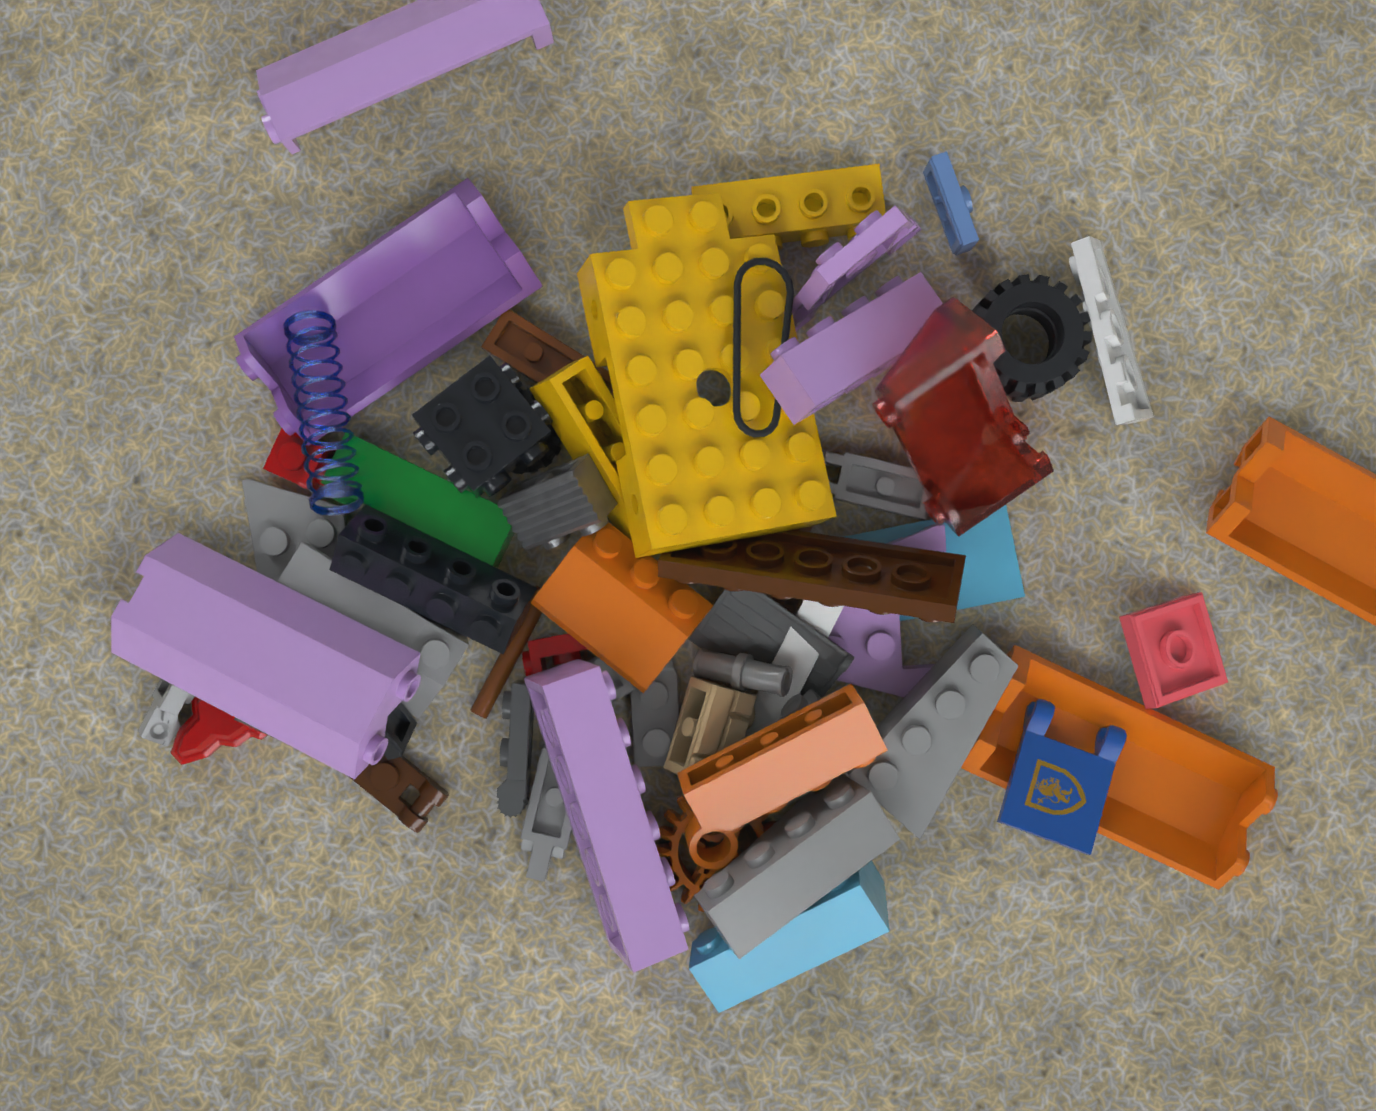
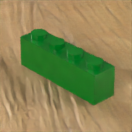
M345 432L321 481L322 484L334 489L330 498L357 510L360 502L494 567H499L515 534L512 531V525L508 524L507 517L503 516V509L499 508L497 504L481 496L476 498L468 490L461 494L452 482L348 432Z

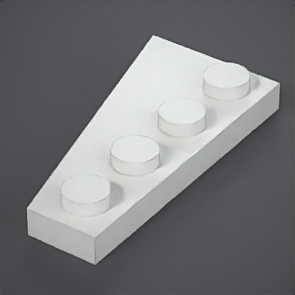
M1091 236L1072 242L1074 256L1069 257V264L1075 281L1078 284L1081 283L1085 298L1083 311H1088L1091 320L1088 324L1093 331L1097 357L1102 368L1115 424H1131L1153 418V412L1099 239Z

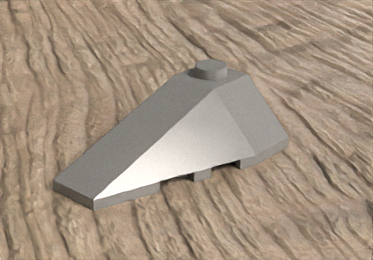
M302 541L277 582L420 652L417 674L421 676L420 685L415 695L408 702H401L411 715L419 719L445 685L469 645L468 638L330 571L332 558Z

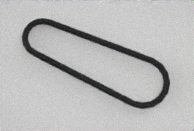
M753 258L740 267L734 280L733 415L738 428L746 435L765 437L771 434L779 423L781 406L776 398L774 400L772 421L763 430L749 428L742 420L740 412L741 282L746 271L756 265H766L774 268L782 276L786 283L787 295L781 344L789 340L794 288L793 281L787 270L778 262L768 258Z

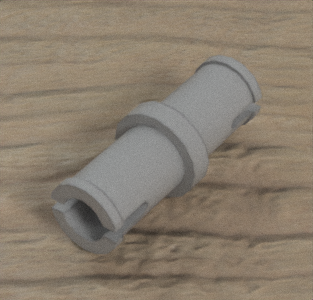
M701 648L697 651L693 663V674L695 677L731 684L733 689L741 692L750 688L784 697L788 694L792 683V668L790 666L756 661L751 654L739 653L737 656Z

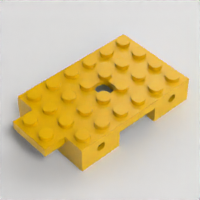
M720 192L628 201L623 207L631 249L590 254L577 272V278L596 367L608 366L626 454L616 461L635 558L811 527L837 517L814 413L793 425L781 407L778 426L771 434L765 437L746 435L738 428L734 420V280L740 267L753 258H768L781 265L775 234L730 239ZM756 265L749 268L743 275L741 282L740 412L744 423L754 430H763L768 427L773 417L775 397L760 374L774 362L770 353L781 345L787 295L786 283L782 276L774 268L766 265ZM792 315L789 339L796 337L798 340ZM714 370L726 377L730 384L731 395L725 405L713 406L710 401L698 395L696 383L698 376L702 372Z

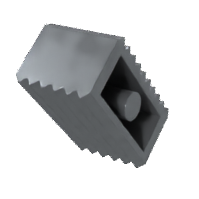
M589 454L517 482L498 500V507L503 509V516L507 517L508 524L512 525V531L517 533V540L522 541V548L526 550L543 544L546 550L555 548L564 543L570 537V533L580 530L583 536L593 534L608 523L606 516L617 505Z

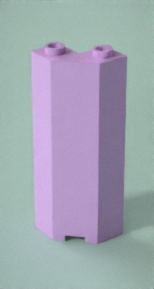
M417 0L256 70L259 85L257 94L267 113L261 116L262 122L274 144L281 142L291 154L301 151L296 140L297 137L531 36L536 50L554 43L550 23L539 0Z
M177 533L145 555L136 573L144 576L130 602L122 599L119 601L111 616V653L353 779L369 764L375 765L380 761L388 745V739L385 738L388 715L402 701L408 702L415 695L420 685L421 676L417 674L420 652L180 533Z

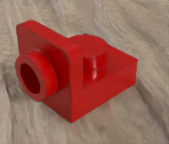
M281 428L263 469L296 483L302 488L318 493L321 485L326 487L321 481L336 450L317 441L308 446L296 432L289 436Z
M568 633L527 641L529 650L522 652L525 675L527 677L547 670L545 657L552 656L554 665L576 659L582 660L580 651L587 650V648Z

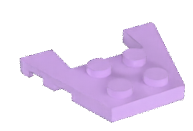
M897 206L892 207L883 216L876 210L854 229L857 234L846 246L843 247L839 242H836L824 251L815 261L818 266L812 271V276L793 299L792 315L796 331L815 317L818 308L882 255L887 252L890 256L922 229L915 220Z
M942 523L933 524L917 533L904 538H898L886 544L946 552L945 525ZM844 606L828 639L854 656L850 666L837 679L849 684L852 683L853 685L905 697L935 665L902 666L900 615L898 614L878 615L866 609Z

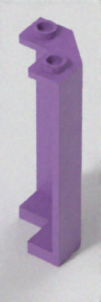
M467 178L235 335L234 338L240 355L236 357V361L252 381L260 378L272 392L278 407L273 412V415L283 430L289 436L296 432L309 446L543 287L519 248L505 232L481 193Z

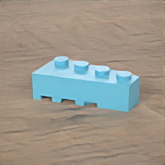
M870 861L741 959L728 947L715 927L709 928L692 941L689 970L718 1013L890 932L885 883L874 863Z

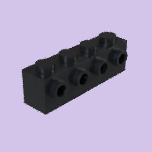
M366 504L339 533L329 569L503 655L525 622L531 602L538 589Z

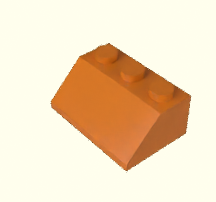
M609 522L597 532L582 536L574 544L531 602L533 606L643 694L714 606L689 585L679 583L674 579L658 577V561L651 555L635 558L632 540Z

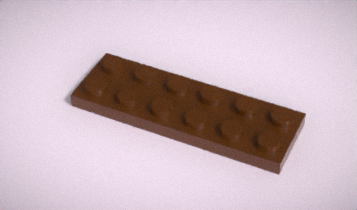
M789 530L662 553L658 559V577L674 579L682 584L701 583L720 586L725 590L733 592L745 590L770 594L778 599L796 598L815 601L828 607L847 606L866 609L878 615L892 613L917 617L929 623L941 621L955 623L966 555Z

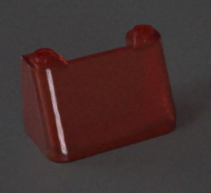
M951 297L933 310L875 388L878 400L872 403L885 426L889 429L893 428L928 499L923 502L926 512L936 525L940 526L946 523L959 537L1054 472L1048 455L1043 450L1038 453L1025 441L1030 431L1014 415L995 370L993 362L999 359V355L1006 351L999 333L958 299Z

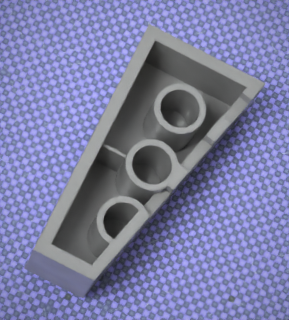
M972 624L876 726L888 751L877 756L871 764L863 768H853L847 771L848 776L871 791L877 802L920 840L1016 672L1018 665Z
M842 774L832 779L831 783L825 788L807 793L721 872L711 876L694 897L724 942L741 959L900 840L872 792Z

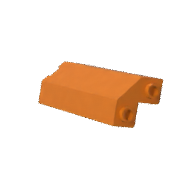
M1269 416L1241 449L1233 464L1239 467V469L1234 474L1231 485L1225 491L1219 490L1209 509L1206 533L1376 626V474Z
M1017 645L1012 647L1007 655L1018 665V668L964 761L962 769L1006 789L1023 733L1024 716L1027 706L1038 699L1046 700L1054 704L1055 711L1044 737L1094 754L1096 736L1101 728L1114 725L1124 729L1127 733L1125 744L1114 767L1097 833L1218 890L1234 876L1238 877L1245 871L1250 859V853L1246 850L1247 828L1262 814L1267 815L1270 813L1278 798V791L1275 789L1274 766L1153 709H1145L1144 705Z

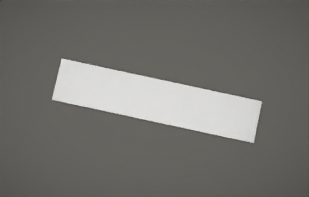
M804 600L796 616L828 638L844 606L828 607L819 602ZM790 627L772 663L792 668L790 690L784 697L758 691L754 704L755 719L752 726L746 731L747 736L777 722L782 717L781 710L783 706L794 695L800 694L819 656V653L792 627Z

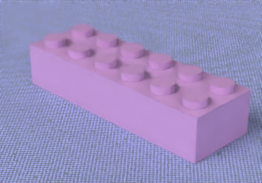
M576 659L524 677L609 946L633 973L689 950L684 936V932L689 931V923L679 902L674 904L669 887L675 885L674 875L667 859L659 857L655 840L660 839L659 827L653 813L650 810L645 812L640 794L646 792V787L636 764L631 765L625 747L631 746V739L624 720L621 717L616 719L611 700L616 699V691L610 674L606 670L601 672L598 665Z

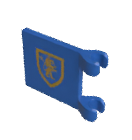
M1038 699L1027 706L1024 716L1023 733L997 822L1083 854L1091 855L1114 767L1125 744L1127 733L1124 729L1114 725L1101 728L1096 736L1094 754L1044 737L1053 718L1055 706L1051 702Z

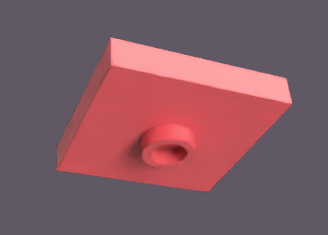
M1202 592L1181 596L1119 616L1145 709L1159 708L1228 683Z

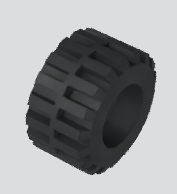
M1029 274L1019 275L1013 282L1007 279L999 283L974 307L968 316L969 322L963 327L961 337L966 338V343L961 346L962 357L969 356L970 363L965 367L970 375L975 372L979 375L981 380L976 384L983 390L990 386L995 390L992 396L999 399L1011 396L1012 402H1023L1028 398H1031L1033 401L1065 385L1067 381L1074 378L1080 371L1078 366L1086 362L1089 351L1085 350L1084 347L1092 342V331H1084L1083 326L1091 320L1088 311L1079 313L1076 306L1082 303V300L1077 294L1071 298L1064 294L1068 288L1064 283L1059 281L1052 287L1048 285L1050 278L1048 276L1038 275L1033 281H1030ZM1025 315L1035 319L1043 326L1049 340L1048 353L1043 362L1039 364L1024 363L1014 358L1007 351L1002 339V326L1007 317Z

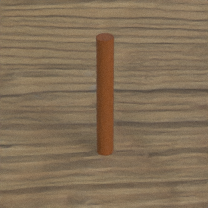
M536 585L535 587L538 588L537 591H536V594H537V593L539 592V590L541 589V587H539V586ZM532 604L525 622L504 655L499 654L470 709L471 712L487 719L542 615V612Z

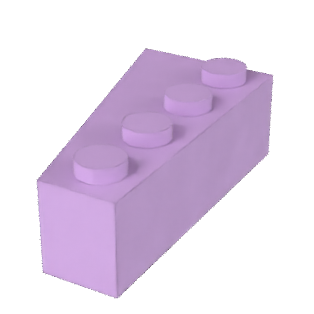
M921 272L904 282L900 276H896L875 292L876 299L870 302L866 296H862L841 312L844 318L835 322L829 316L806 332L809 338L799 343L796 337H793L770 353L774 362L760 376L793 425L829 405L844 393L847 394L856 389L871 377L875 378L885 372L894 363L902 362L954 321Z

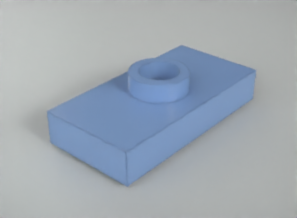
M946 151L931 156L923 174L952 254L957 256L971 251L979 241V237L970 213L973 211L970 193L966 186H959Z

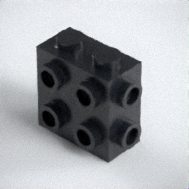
M490 355L412 414L419 426L413 432L417 440L430 456L437 451L441 453L450 465L443 471L461 494L469 488L476 498L485 492L491 497L503 489L512 480L509 473L523 462L529 467L539 461L549 452L550 448L547 446V443L552 440L551 430L548 426L553 423V420L536 399L529 404L518 391L523 384L517 374L506 362L498 366Z

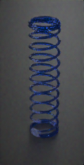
M303 310L288 317L283 324L284 335L288 339L286 349L291 356L289 368L293 371L291 383L296 389L293 395L294 401L299 406L296 411V418L302 423L298 430L300 437L304 440L301 445V452L307 457L304 462V470L310 475L306 481L307 488L312 492L309 498L310 509L317 514L328 516L343 515L358 509L364 503V497L360 483L345 480L355 476L359 472V467L353 463L345 462L352 459L356 455L357 450L351 446L342 445L349 442L354 437V433L347 428H342L351 420V415L345 411H340V409H343L348 404V398L338 394L346 386V382L339 377H335L343 370V365L334 360L340 354V349L336 345L331 344L338 337V333L335 331L336 320L332 315L324 311ZM306 318L325 319L331 324L330 327H308L297 333H292L289 330L291 324ZM326 330L315 335H301L309 331ZM331 335H333V338L330 339V340H328V341H326V342L316 343V342H319V341H323V340L327 339L328 337H330ZM292 342L303 346L295 353L291 350ZM331 347L335 349V354L325 359L311 360L297 356L299 353L310 348ZM297 359L306 364L296 370L293 361ZM321 363H331L338 366V370L329 375L311 376L300 373V371L309 366ZM297 375L310 379L300 386L296 383ZM323 380H334L341 383L338 389L328 392H311L303 389L309 384ZM302 392L313 397L301 403L298 394ZM326 397L343 399V404L334 408L316 409L305 406L314 400ZM305 409L316 414L304 421L301 417V410ZM329 414L346 416L344 422L334 425L308 423L315 418ZM306 425L320 431L313 433L307 438L304 435L303 429ZM329 432H346L349 434L348 438L336 442L311 440L314 437ZM307 443L324 447L311 455L306 451ZM334 449L352 451L351 455L339 459L315 458L318 454ZM310 460L329 464L314 472L309 469ZM336 467L354 468V472L343 476L317 475L327 469ZM313 477L320 480L335 481L323 485L317 490L311 485ZM352 495L358 497L357 500L342 506L323 507L315 504L316 501L324 497L344 498Z

